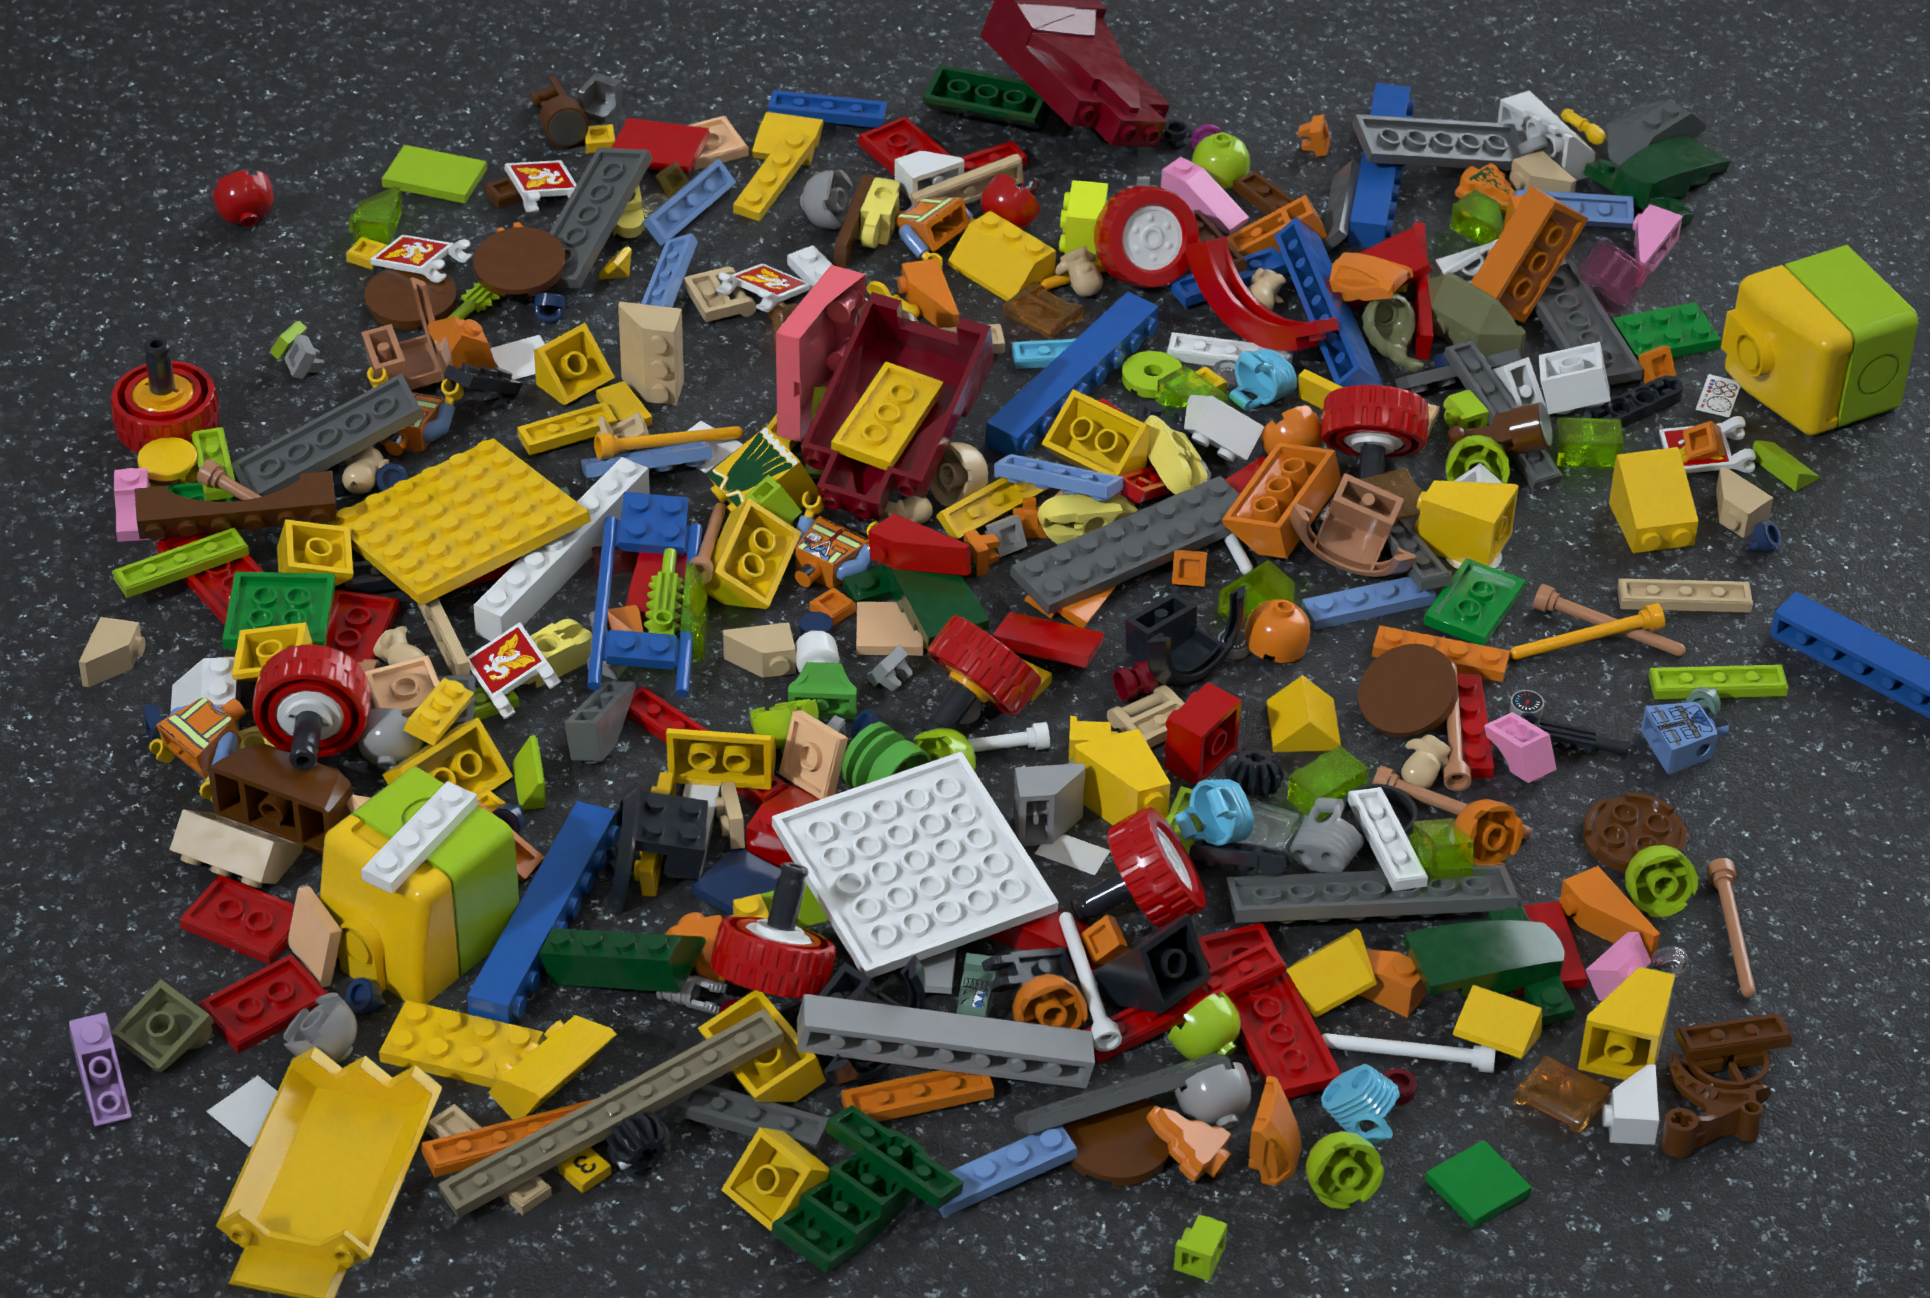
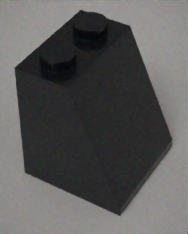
M1183 914L1147 934L1093 972L1104 1003L1156 1013H1163L1212 978L1190 914Z

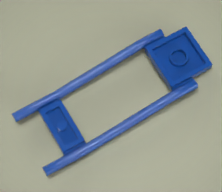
M624 492L621 520H617L614 516L605 518L587 681L589 689H600L603 661H607L606 664L669 670H674V667H677L675 694L681 698L689 695L698 585L692 584L687 579L686 573L680 638H677V635L609 630V632H606L615 547H618L619 551L664 554V550L667 548H673L677 551V555L687 553L686 569L689 561L698 556L701 548L702 526L697 523L686 526L689 497Z

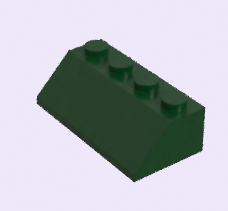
M945 65L938 66L922 100L932 110L969 116L974 119L980 118L996 121L1000 124L1017 125L1027 129L1042 130L1050 114V106L1024 80Z
M552 928L539 955L552 985L681 992L706 944L705 937Z

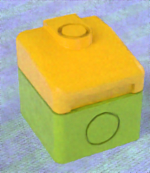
M1844 245L1787 263L1785 266L1780 265L1749 275L1743 279L1739 285L1735 309L1727 311L1721 344V349L1727 354L1725 370L1748 394L1804 434L1809 436L1817 435L1901 406L1918 328V317L1915 310L1848 245Z
M413 766L326 833L319 899L342 929L337 954L341 971L354 979L360 977L374 979L380 985L382 992L387 989L404 1001L408 1000L427 1004L459 978V974H465L492 952L519 904L514 833L505 821L479 805L393 894L362 880L361 869L444 785V783L420 768Z

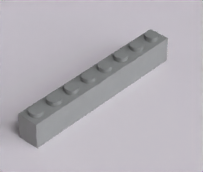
M804 994L797 1018L798 1052L836 1056L838 1053L841 1057L1078 1088H1087L1095 1064L1092 1031Z

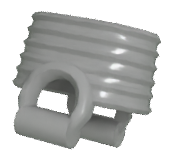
M1319 797L1316 799L1309 816L1305 817L1290 847L1292 857L1305 868L1327 873L1342 872L1364 845V836L1359 834L1354 826L1340 818L1344 809L1342 799ZM1320 812L1333 813L1327 821H1317Z

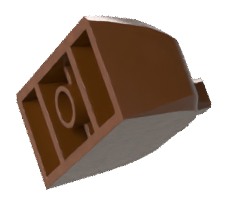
M265 743L244 747L222 758L208 768L214 813L302 844L304 849L323 855L326 833L351 814L347 806V802L352 795L351 782L338 768L317 763L315 767L309 770L296 769L289 761L290 752Z

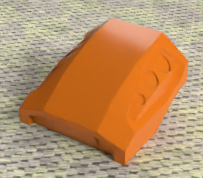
M1344 252L1332 265L1330 284L1332 292H1341L1344 301L1390 299L1393 297V293L1408 278L1413 277V272L1407 266L1360 253Z
M1267 1076L1251 1131L1249 1169L1260 1172L1261 1183L1277 1186L1295 1175L1302 1151V1141L1297 1121L1281 1084L1276 1077Z

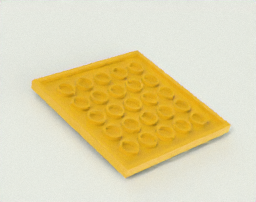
M493 438L480 442L476 447L466 452L455 454L449 460L439 465L428 467L412 478L399 481L385 491L372 494L358 504L339 510L337 521L328 522V525L350 527L351 547L422 606L590 523L591 519L587 509Z

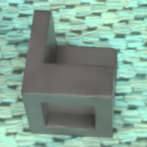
M595 73L579 89V104L587 117L605 122L622 105L621 80Z

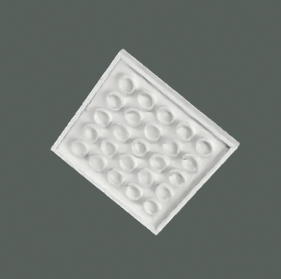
M962 751L772 816V827L793 862L808 869L809 874L806 876L805 882L856 967L869 978L906 966L913 955L920 961L1058 910V900Z

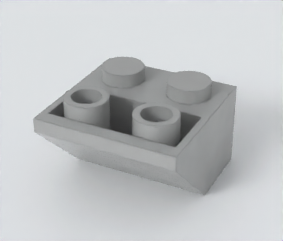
M1084 763L1015 768L1013 819L1016 837L1022 846L1053 844L1083 818Z

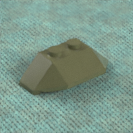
M1451 272L1428 279L1433 334L1452 345L1473 340L1483 356L1517 348L1519 349L1520 357L1523 356L1526 331L1521 326H1517L1512 315L1498 299Z

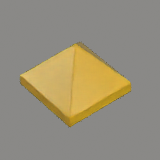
M628 246L619 251L608 261L598 277L601 280L629 277L632 249Z

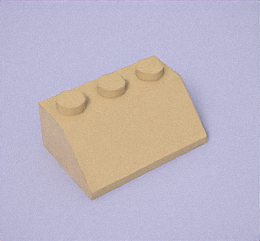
M619 302L622 380L645 402L677 405L684 383L682 309Z
M182 810L170 850L182 854L181 861L201 866V863L205 862L212 865L210 871L227 877H231L232 873L242 876V883L261 888L263 883L277 884L302 853L304 845L216 813Z

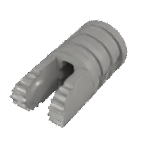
M689 975L681 992L657 991L656 996L660 1000L666 999L670 1002L686 1005V1007L718 1015L720 1007L717 1004L708 1001H698L701 989L704 987L712 992L726 993L728 984Z

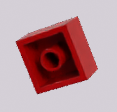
M1209 682L1198 692H1193L1187 702L1178 710H1173L1166 720L1167 738L1164 746V768L1194 785L1205 780L1232 752L1237 750L1241 699Z

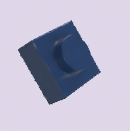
M156 703L142 706L145 729L150 743L155 739L161 740L162 737L156 725L166 719L167 716H160Z

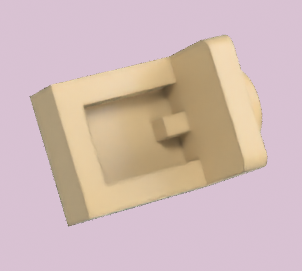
M639 412L612 427L603 416L597 419L601 430L597 434L610 433L612 436L616 435L617 438L649 435L645 420ZM631 450L619 451V454L627 453Z

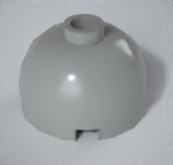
M829 170L819 172L808 180L800 198V205L808 219L815 226L829 230L841 229L853 198H849L848 189L853 187L848 175L843 170Z
M377 708L369 710L365 731L357 741V744L364 758L371 764L376 765L378 769L388 771L423 749L425 741L403 731L408 717L402 716V710L396 708Z
M328 993L315 1000L319 1006L315 1007L311 1012L306 1007L300 1011L285 1031L283 1038L288 1043H284V1045L295 1057L314 1046L336 1062L343 1061L351 1054L353 1050L352 1044L355 1041L358 1027L356 1017L338 993Z
M1233 1062L1235 1069L1229 1070L1225 1069L1224 1064H1219L1185 1080L1188 1088L1183 1090V1092L1179 1087L1175 1090V1096L1185 1116L1189 1120L1203 1121L1211 1127L1217 1125L1225 1130L1236 1126L1239 1123L1238 1117L1247 1110L1251 1099V1086L1243 1064Z

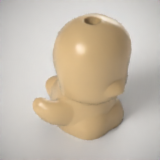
M1086 246L1060 257L1061 262L1056 267V274L1061 275L1068 271L1071 285L1077 295L1089 297L1099 292L1102 288V276L1095 264L1092 263L1095 259L1094 254L1088 251Z
M1259 268L1252 275L1251 286L1248 290L1263 306L1272 311L1274 303H1283V299L1277 293L1286 280L1281 274Z
M372 445L360 451L354 458L349 457L344 461L348 467L344 470L342 476L343 485L351 493H368L376 483L378 470L385 464H389V460L383 459L382 454Z
M917 496L908 497L903 501L899 499L897 503L888 501L880 522L894 513L920 525L924 524L932 516V504L927 497L920 498Z
M404 626L386 630L379 637L373 649V653L381 660L388 661L389 665L425 656L418 647L407 643L406 632L408 629Z
M1425 735L1421 739L1415 738L1407 742L1406 749H1414L1415 752L1402 767L1401 776L1403 781L1429 789L1434 784L1440 768L1443 773L1444 768L1449 763L1448 755L1451 749L1433 735Z

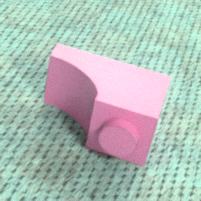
M147 468L114 470L117 542L150 540L139 538L134 491L136 488L150 487Z
M1513 712L1484 725L1486 737L1501 751L1507 761L1510 772L1527 783L1539 781L1546 774L1557 770L1550 734Z
M1627 932L1586 969L1598 1000H1604L1638 967L1647 968L1651 963L1639 932Z

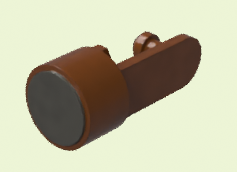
M553 75L549 77L552 86L538 92L536 90L531 92L530 99L534 106H542L539 120L548 139L556 146L572 147L586 137L589 121L580 104L574 98L566 96L557 78Z
M1542 402L1511 407L1509 411L1496 413L1493 418V425L1463 430L1460 426H1454L1447 434L1449 451L1456 442L1473 435L1491 437L1502 446L1506 454L1513 452L1525 454L1551 448L1552 444L1551 421L1548 411Z

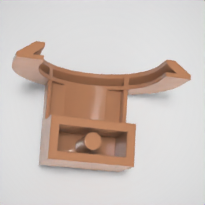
M414 277L410 278L425 335L398 342L392 324L361 332L370 367L374 370V378L379 379L382 377L383 368L386 370L388 380L402 373L410 390L429 386L440 381L443 382L447 379L444 377L447 366L453 365L447 338L443 337L440 343H438L437 339L433 341L427 326L430 322L435 321L427 286L424 281Z
M1344 473L1317 536L1312 531L1309 523L1313 510L1295 503L1290 513L1291 525L1307 548L1322 560L1342 570L1371 577L1395 575L1410 569L1416 555L1398 548L1390 560L1377 562L1404 498Z

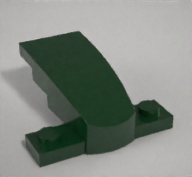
M1683 135L1654 143L1638 151L1620 165L1619 170L1616 169V164L1601 159L1599 162L1586 163L1583 175L1610 189L1617 196H1633V205L1645 210L1651 204L1682 215L1681 225L1691 224L1694 212L1685 208V203L1673 198L1685 197L1690 186L1707 184L1711 173L1727 171L1731 160Z
M971 556V573L967 576L898 570L881 563V567L843 577L842 586L848 597L856 603V609L857 602H883L894 598L901 613L905 612L914 631H920L927 646L931 645L939 631L952 616L962 617L982 630L989 629L990 620L973 592L962 579L975 575L976 565Z
M1518 904V909L1506 908L1504 910L1488 911L1487 921L1450 924L1404 933L1403 943L1429 996L1456 989L1459 990L1462 997L1467 996L1472 985L1487 990L1490 989L1499 994L1522 988L1528 1003L1542 1008V1026L1574 1019L1576 1009L1560 980L1565 954L1562 942L1545 923L1530 921L1522 904Z
M850 1105L827 1120L825 1132L857 1154L830 1167L827 1180L801 1194L799 1206L772 1223L771 1234L822 1271L829 1273L879 1234L915 1195L938 1210L962 1194L964 1182L930 1159L923 1147L915 1140L903 1133L885 1128L855 1106Z

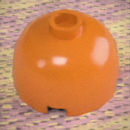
M1298 406L1282 413L1284 419L1277 424L1273 420L1269 422L1258 438L1267 455L1270 454L1278 442L1320 448L1323 442L1321 436L1322 424L1317 414L1309 406Z
M1283 599L1266 600L1258 604L1249 614L1245 623L1244 640L1248 645V649L1260 658L1264 659L1266 654L1275 657L1274 662H1294L1304 656L1309 645L1310 622L1305 612L1296 604Z
M1490 799L1471 802L1464 807L1457 816L1453 826L1452 839L1458 854L1473 866L1505 865V863L1500 861L1506 859L1509 854L1514 856L1523 838V823L1521 818L1516 816V810L1503 802Z
M1052 974L1035 976L1025 982L1017 991L1012 1006L1014 1021L1078 1029L1082 1020L1086 1022L1088 1016L1087 1003L1078 988L1064 977Z

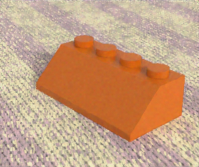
M1530 186L1511 219L1506 223L1495 245L1490 249L1481 268L1473 277L1471 284L1498 299L1512 315L1513 319L1525 323L1589 218L1549 194Z
M1278 442L1222 518L1223 525L1257 554L1287 559L1300 541V537L1290 522V513L1294 504L1297 503L1313 510L1309 520L1311 525L1341 482L1335 450Z

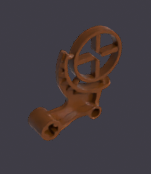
M1766 1050L1734 1055L1733 1062L1729 1063L1727 1072L1732 1081L1717 1079L1707 1074L1723 1070V1064L1728 1062L1729 1056L1700 1061H1687L1685 1057H1679L1678 1052L1669 1054V1074L1675 1087L1690 1102L1702 1108L1705 1113L1696 1115L1685 1108H1675L1666 1113L1661 1142L1662 1149L1666 1154L1675 1158H1685L1690 1156L1695 1148L1704 1146L1712 1140L1723 1136L1737 1135L1739 1139L1745 1142H1753L1758 1139L1763 1112L1761 1104L1771 1094V1089L1764 1084L1768 1076L1770 1064L1769 1055ZM1762 1065V1070L1747 1080L1744 1079L1739 1070L1740 1067ZM1683 1066H1687L1689 1073L1684 1069Z

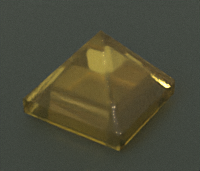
M677 161L656 175L657 180L669 199L689 183Z

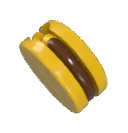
M177 437L159 438L147 443L140 450L137 457L138 467L147 468L150 487L196 483L199 472L197 451L189 441Z

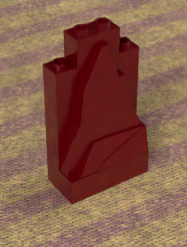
M1098 0L993 1L980 37L1069 126L1093 127L1110 145L1157 147L1167 123L1164 119L1170 104L1122 58L1119 45L1103 20L1107 11L1103 4Z
M871 292L801 444L803 462L814 469H824L817 484L818 496L822 497V504L832 510L841 509L851 512L861 519L871 518L880 521L893 490H897L902 495L909 497H925L961 416H968L994 362L991 326L961 318L957 325V333L903 318L901 300ZM885 362H889L943 381L944 386L942 394L893 467L888 466L886 470L839 454V451L831 449V441Z

